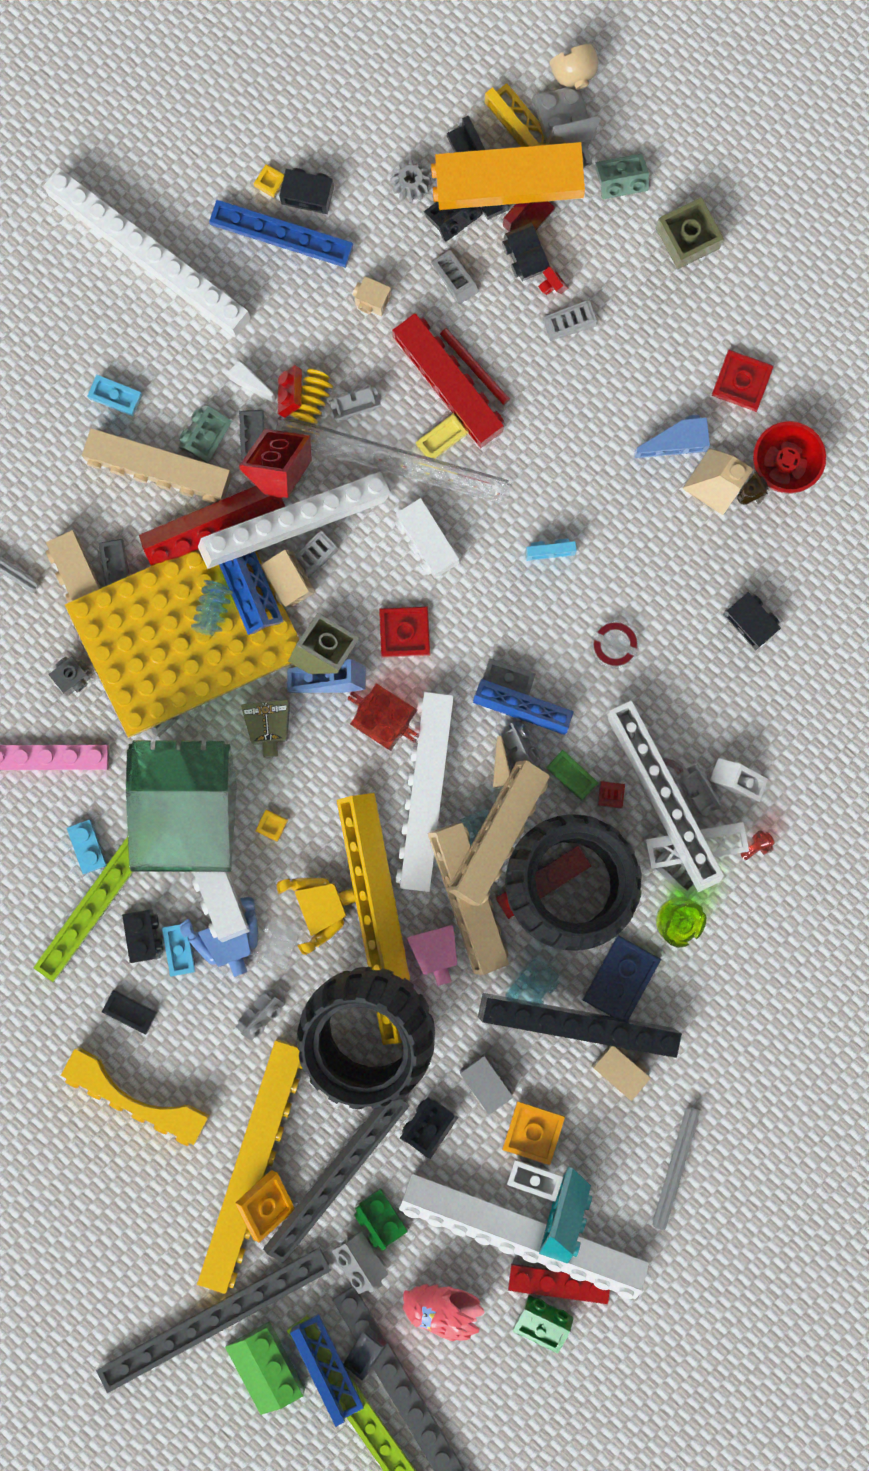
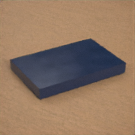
M617 935L582 1000L609 1016L629 1020L661 959Z

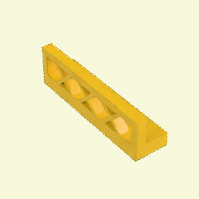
M508 83L497 91L492 87L485 93L484 103L520 147L546 145L539 121ZM504 93H507L512 99V106H508L501 98ZM514 112L524 113L527 117L526 124H523ZM529 130L538 131L542 135L541 142H538Z

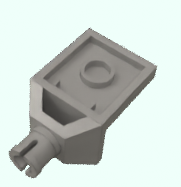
M575 86L534 94L532 100L546 145L581 142L583 169L590 166L592 160L588 153V146L600 119L599 116L588 117L580 89L576 90Z

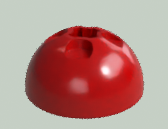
M793 421L780 422L767 428L758 438L753 452L754 468L759 477L762 476L770 489L785 494L799 493L813 486L822 476L826 466L825 446L819 435L807 425Z

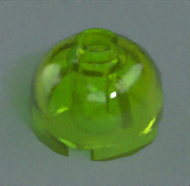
M678 896L666 900L660 906L655 921L657 931L669 945L680 948L690 945L688 941L693 938L697 940L701 936L706 926L707 917L703 912L702 906L696 901L685 896Z

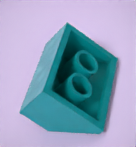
M568 1167L563 1174V1180L556 1201L552 1202L539 1251L540 1255L566 1264L569 1263L573 1256L577 1257L581 1242L577 1241L579 1233H583L587 1219L583 1218L584 1212L589 1210L593 1198L592 1195H589L591 1185L571 1167Z

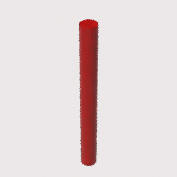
M447 328L442 330L440 333L442 338L500 403L505 405L510 400L505 392Z

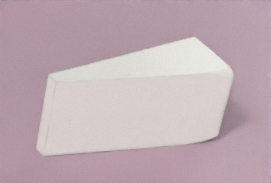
M238 361L227 372L231 381L271 402L276 401L274 393L242 361Z

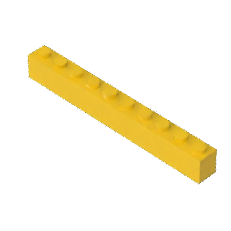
M375 793L353 795L338 799V811L368 967H372V970L384 968L393 971V974L401 979L406 978L410 981ZM377 1012L382 1044L402 1043L398 1029L386 1016Z
M278 1039L274 1042L197 1282L199 1286L223 1294L227 1293L229 1287L234 1288L238 1273H235L234 1270L237 1263H242L246 1249L242 1248L244 1239H249L251 1235L235 1202L265 1176L268 1165L273 1166L277 1154L276 1151H273L275 1141H281L284 1132L281 1122L283 1117L288 1118L292 1103L288 1102L291 1093H296L300 1079L296 1078L298 1069H302L299 1061L300 1051L297 1045Z

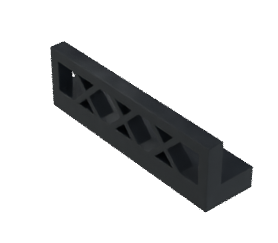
M469 115L462 118L461 127L447 133V138L454 153L485 150ZM509 204L482 206L481 208L486 219L489 220L508 211Z

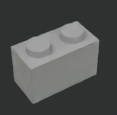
M483 1054L462 1069L460 1075L488 1115H490L513 1098L511 1091L514 1088L506 1077L503 1079L499 1077L496 1071L500 1068L493 1058L489 1057L487 1059Z

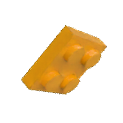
M517 1101L502 1150L550 1165L565 1116Z
M273 1170L267 1173L235 1202L253 1240L259 1243L295 1209L279 1174Z

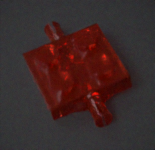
M376 683L372 691L364 698L354 691L350 695L357 698V700L348 696V700L358 706L357 713L350 725L388 750L392 751L402 736L408 738L413 743L417 739L410 734L419 738V733L409 728L410 721L417 712V709Z

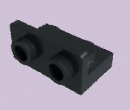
M435 202L423 211L426 218L439 230L445 242L483 214L481 207L439 210V202Z
M153 909L122 914L129 962L136 963L159 959L160 953H163V944L161 938L157 939L156 929L159 928L157 913L153 914Z

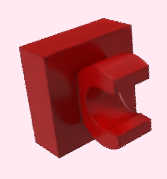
M548 267L542 272L547 278L538 286L543 294L549 295L554 290L562 294L569 289L556 269Z
M600 781L597 806L622 809L625 784Z

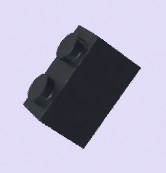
M300 168L286 169L279 195L281 205L328 215L334 190L333 179L323 173L309 174Z
M747 592L723 615L756 651L779 631L781 627L778 625L780 622L777 617L771 612L767 613L762 607L763 602L757 595H751Z

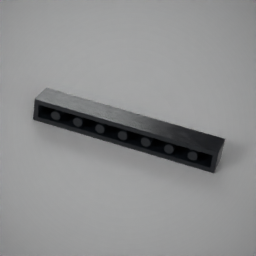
M482 993L478 1018L483 1023L677 1058L682 1036L681 1032L671 1027L488 993Z

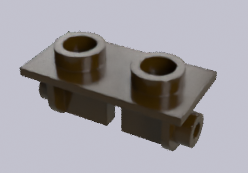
M757 472L752 475L737 496L738 502L742 505H747L755 500L759 505L768 494V485L762 476L759 477Z

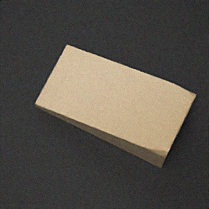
M501 735L497 736L493 789L503 787L510 775L503 737Z

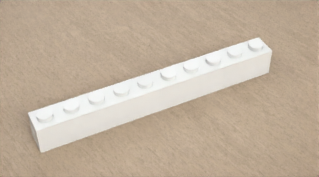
M59 167L43 185L49 197L235 338L251 320L248 311Z
M412 1174L399 1208L408 1217H419L427 1220L432 1226L446 1227L451 1229L456 1235H467L475 1238L480 1244H491L499 1247L500 1251L507 1254L515 1253L522 1256L528 1262L544 1264L551 1271H562L570 1274L575 1280H586L594 1283L599 1289H610L618 1292L619 1296L626 1299H636L642 1292L649 1266L648 1262L579 1236L577 1241L581 1242L578 1255L577 1257L573 1256L568 1264L540 1255L539 1251L546 1224Z

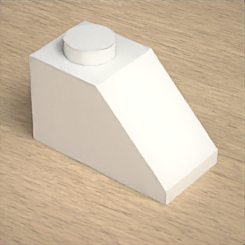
M720 758L717 760L710 782L723 789L758 802L761 800L768 781L767 778L742 764Z
M515 1159L507 1185L555 1202L563 1177Z

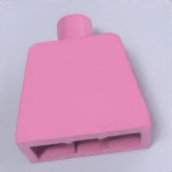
M453 925L407 937L423 974L434 972L437 986L452 982L448 968L457 965Z

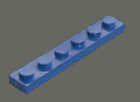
M216 200L209 220L211 226L344 268L347 267L353 249L352 242L220 200Z

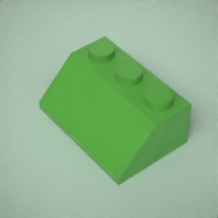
M270 1321L225 1346L260 1415L282 1409L304 1396L305 1387Z

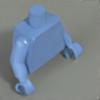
M252 897L240 898L245 909L244 916L250 932L225 942L218 940V937L213 938L209 928L200 932H194L190 919L180 924V931L183 937L188 936V941L209 964H216L218 967L229 964L234 977L248 972L243 958L252 955V950L258 944V923L256 912L254 911L255 903Z

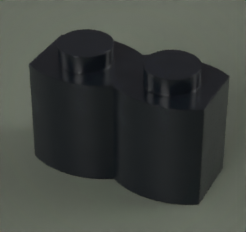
M532 222L505 233L502 246L505 254H510L514 263L511 264V268L516 278L520 277L523 282L542 274L543 271L550 267Z

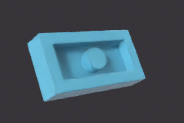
M96 374L87 397L90 400L134 416L142 393Z
M569 539L555 540V544L545 545L544 541L533 542L530 544L531 546L526 547L527 561L574 556L576 554L575 541L569 542Z
M89 819L67 828L83 874L107 866L92 820Z
M180 924L162 928L170 977L196 972L192 946L188 941V936L184 938L181 934Z

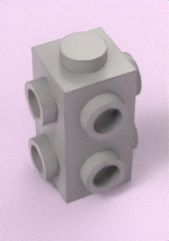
M362 1231L347 1238L332 1250L338 1264L343 1268L351 1285L358 1294L367 1290L370 1293L376 1291L383 1285L381 1281L389 1275Z

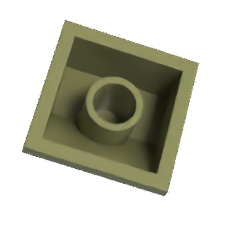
M317 613L296 644L288 662L308 674L338 673L360 638Z

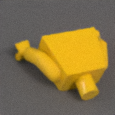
M297 878L291 881L290 879L278 881L276 885L278 894L289 889L295 891L310 935L313 936L309 942L297 945L303 955L316 950L315 947H319L343 928V918L347 917L344 906L356 902L352 888L338 893L336 885L330 884V881L326 878Z

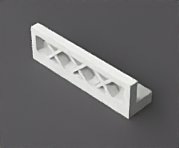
M744 822L700 830L704 839H713L719 843V846L712 853L714 858L749 851ZM739 833L742 848L732 849L725 844L729 835ZM669 836L644 840V847L648 852L651 869L683 863L678 853H676V849L672 850L668 847L673 845ZM725 836L722 841H720L718 838H716V837ZM722 846L727 849L719 852ZM663 847L670 852L666 861L655 863L653 849ZM673 855L679 858L675 860H670Z

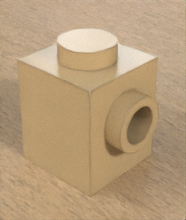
M364 276L362 283L358 282L356 284L353 296H355V304L360 311L367 314L373 312L382 316L392 293L391 287Z

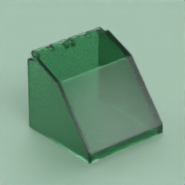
M133 740L132 744H129L126 762V810L129 867L131 872H231L237 782L230 744H225V741H206V750H201L202 741L181 740L180 750H177L176 740H156L155 750H151V740Z

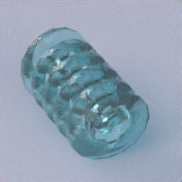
M204 580L207 586L202 587L201 592L204 595L199 597L201 605L196 607V611L199 614L194 615L193 620L196 623L191 625V629L201 634L213 636L215 632H222L223 630L217 623H225V619L219 615L220 613L228 612L227 609L222 607V604H230L231 601L225 598V595H233V591L221 583Z

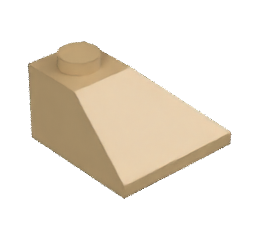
M709 448L683 487V490L724 515L754 469L732 455Z

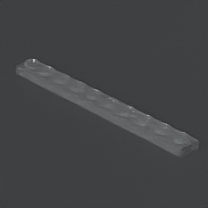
M278 417L276 430L311 435L312 451L500 505H507L513 483L511 480L294 418Z

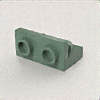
M642 153L595 162L596 172L601 185L602 199L649 190V172Z
M201 406L192 414L191 420L193 422L189 429L186 428L180 435L179 441L181 443L178 448L187 450L204 462L209 463L232 420L210 406Z

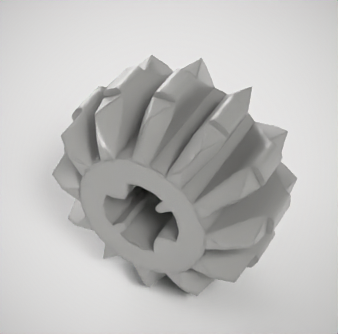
M411 159L407 166L400 162V169L394 168V177L390 178L391 184L394 185L393 193H400L399 198L401 201L406 196H408L410 203L413 202L414 196L421 201L422 193L428 194L429 192L428 185L431 184V178L428 177L429 170L427 168L422 169L421 162L413 165V160ZM407 179H412V181L415 180V182H414V183H410V180H409L408 183H407Z

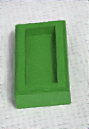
M564 750L546 767L551 774L581 801L599 783Z

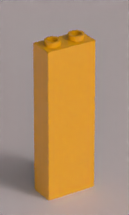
M581 142L435 154L436 163H431L432 178H437V187H433L434 202H439V210L584 198L585 194Z

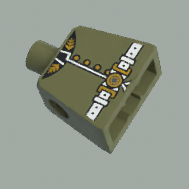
M288 700L241 704L251 743L253 745L262 744L264 758L277 757V742H286L288 740L290 702Z

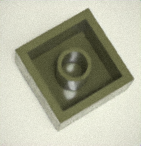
M702 197L660 217L656 225V230L677 270L719 250L724 240Z

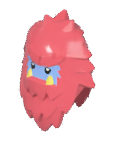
M428 1284L420 1287L416 1286L410 1291L405 1290L403 1294V1310L414 1326L421 1327L450 1341L468 1340L471 1338V1335L479 1333L480 1328L472 1322L477 1321L476 1317L483 1315L485 1311L479 1305L480 1301L476 1296L450 1286L439 1288L438 1284L428 1286Z

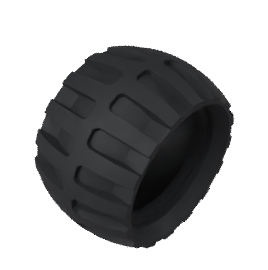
M568 814L556 816L539 823L520 839L508 862L505 886L510 909L527 933L550 947L579 951L605 944L616 937L628 925L640 902L642 873L635 857V851L617 829L591 816ZM562 842L579 843L593 850L605 863L610 876V895L603 910L586 923L575 924L558 919L546 910L537 894L535 876L539 861L550 847Z
M358 967L353 971H343L331 977L309 998L302 1011L297 1029V1048L300 1051L299 1061L303 1071L308 1073L310 1083L317 1091L321 1090L327 1095L330 1101L336 1104L340 1102L349 1105V1108L363 1109L370 1106L372 1109L384 1107L392 1101H397L407 1095L425 1075L430 1065L435 1045L434 1019L429 1014V1005L422 994L416 992L414 984L406 978L401 979L394 975L393 971L384 968L372 970V967ZM351 1007L370 1008L381 1013L398 1029L403 1042V1056L386 1066L368 1067L353 1062L339 1050L332 1038L331 1016L339 1010Z

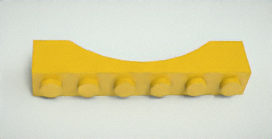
M80 1047L74 1049L60 1075L66 1078L65 1083L74 1088L81 1086L87 1089L89 1096L98 1100L102 1097L110 1101L109 1106L118 1111L125 1109L131 1112L133 1119L144 1123L146 1120L154 1124L153 1129L165 1135L169 1132L177 1136L175 1140L185 1146L197 1143L211 1116L189 1104L177 1107H161L133 1098L112 1080L101 1058Z

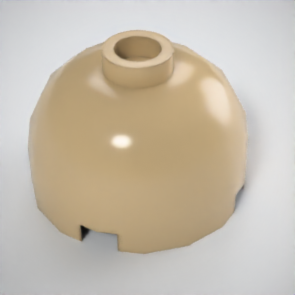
M592 44L571 48L572 52L566 55L562 52L550 60L552 73L561 85L566 87L575 86L576 90L589 85V80L598 71L597 52Z

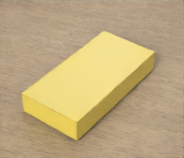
M453 413L416 441L415 444L431 463L465 437L468 431Z

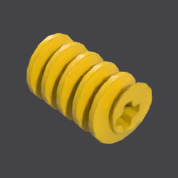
M307 369L306 373L309 377L303 378L301 407L290 415L305 423L317 424L318 420L313 415L322 414L317 406L326 405L321 400V397L329 398L330 395L325 391V388L333 389V385L328 382L330 377L325 373L315 369Z

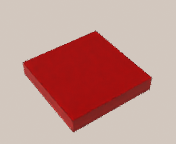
M728 349L711 396L757 412L774 366Z
M428 606L379 608L381 658L430 656Z

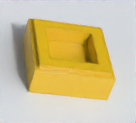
M265 164L254 182V187L275 198L282 187L284 174Z
M266 809L255 832L278 842L288 819Z

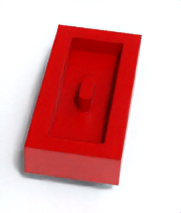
M296 365L282 372L278 378L277 414L284 418L301 407L302 369Z

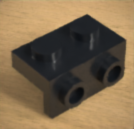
M427 1097L418 1105L417 1113L413 1119L403 1127L400 1139L410 1144L425 1157L431 1159L459 1117L438 1101Z

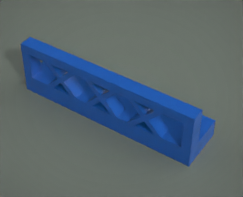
M255 551L219 564L248 635L255 634L265 627L284 622ZM247 563L252 566L253 574L248 571ZM256 585L261 588L263 596L257 593ZM265 608L271 612L273 619H268Z
M483 679L480 680L473 699L474 704L563 735L569 729L574 712Z
M317 1314L292 1327L290 1334L335 1427L345 1422L346 1417L362 1410L364 1405L320 1315ZM317 1323L321 1331L319 1340L308 1338L304 1328ZM322 1336L324 1337L326 1343L321 1342ZM311 1343L317 1345L315 1351ZM319 1346L330 1349L332 1353L330 1364L319 1361L317 1357ZM334 1360L337 1366L332 1365ZM323 1367L328 1368L326 1374H325V1371H324ZM330 1370L342 1374L343 1381L341 1387L330 1384L328 1380ZM345 1382H346V1384H347L349 1390L344 1389ZM334 1390L339 1391L338 1397L336 1396ZM345 1393L352 1396L356 1405L343 1411L339 1402L341 1394Z

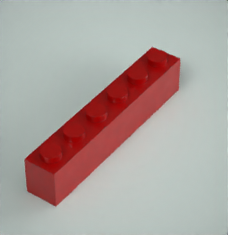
M414 313L392 330V336L481 449L503 432L504 419L498 411L493 412L488 406L490 402L484 393L476 391L473 387L475 383L469 374L461 372L458 368L460 364L455 356L452 354L449 356L444 350L445 344L439 336L434 337L429 331L431 327L425 318H419Z
M253 486L139 535L148 561L153 566L166 560L179 558L199 549L198 545L202 537L286 506L282 498L266 495L257 486Z

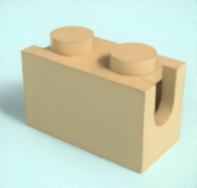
M285 549L261 564L266 580L269 584L273 585L276 590L274 593L275 597L281 605L294 607L316 593L292 550Z
M608 1046L592 1067L632 1101L651 1079L646 1074L649 1069L638 1060L635 1064L627 1057L630 1053L624 1048Z

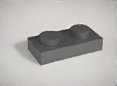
M489 658L483 680L529 695L536 673Z

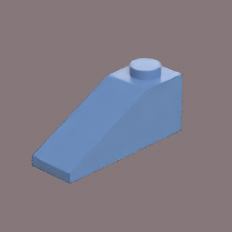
M699 415L685 417V420H681L637 447L634 457L645 458L707 452L710 447L707 417L700 418Z
M347 659L338 673L308 674L298 667L287 668L288 693H346L366 690V666L352 659Z

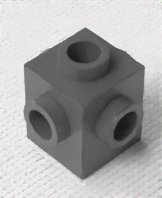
M72 656L62 658L56 663V669L48 674L62 693L67 696L74 691L78 693L88 685L87 681L91 678L87 674V671L90 669L81 658L76 660Z

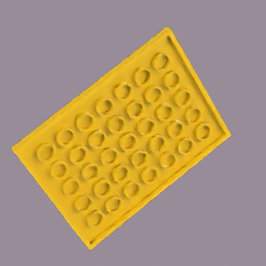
M199 549L179 558L157 563L64 604L128 739L292 664L288 660L300 639L283 605L277 601L274 594L276 590L272 584H269V587L284 622L265 627L257 633L250 635L247 634L220 565L207 569ZM255 551V553H256V555H257V558H258V560H259V563H260V565H261L262 562H261V560H260V558H259V556H258L257 551ZM247 563L248 571L253 574L252 566ZM256 585L257 593L263 596L261 588ZM265 608L268 619H273L271 612Z

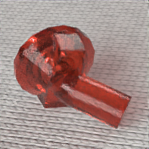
M759 830L752 837L754 843L748 847L749 851L741 853V857L744 860H748L758 851H761L763 855L772 852L774 849L773 845L775 844L774 839L768 832L764 833L762 830Z

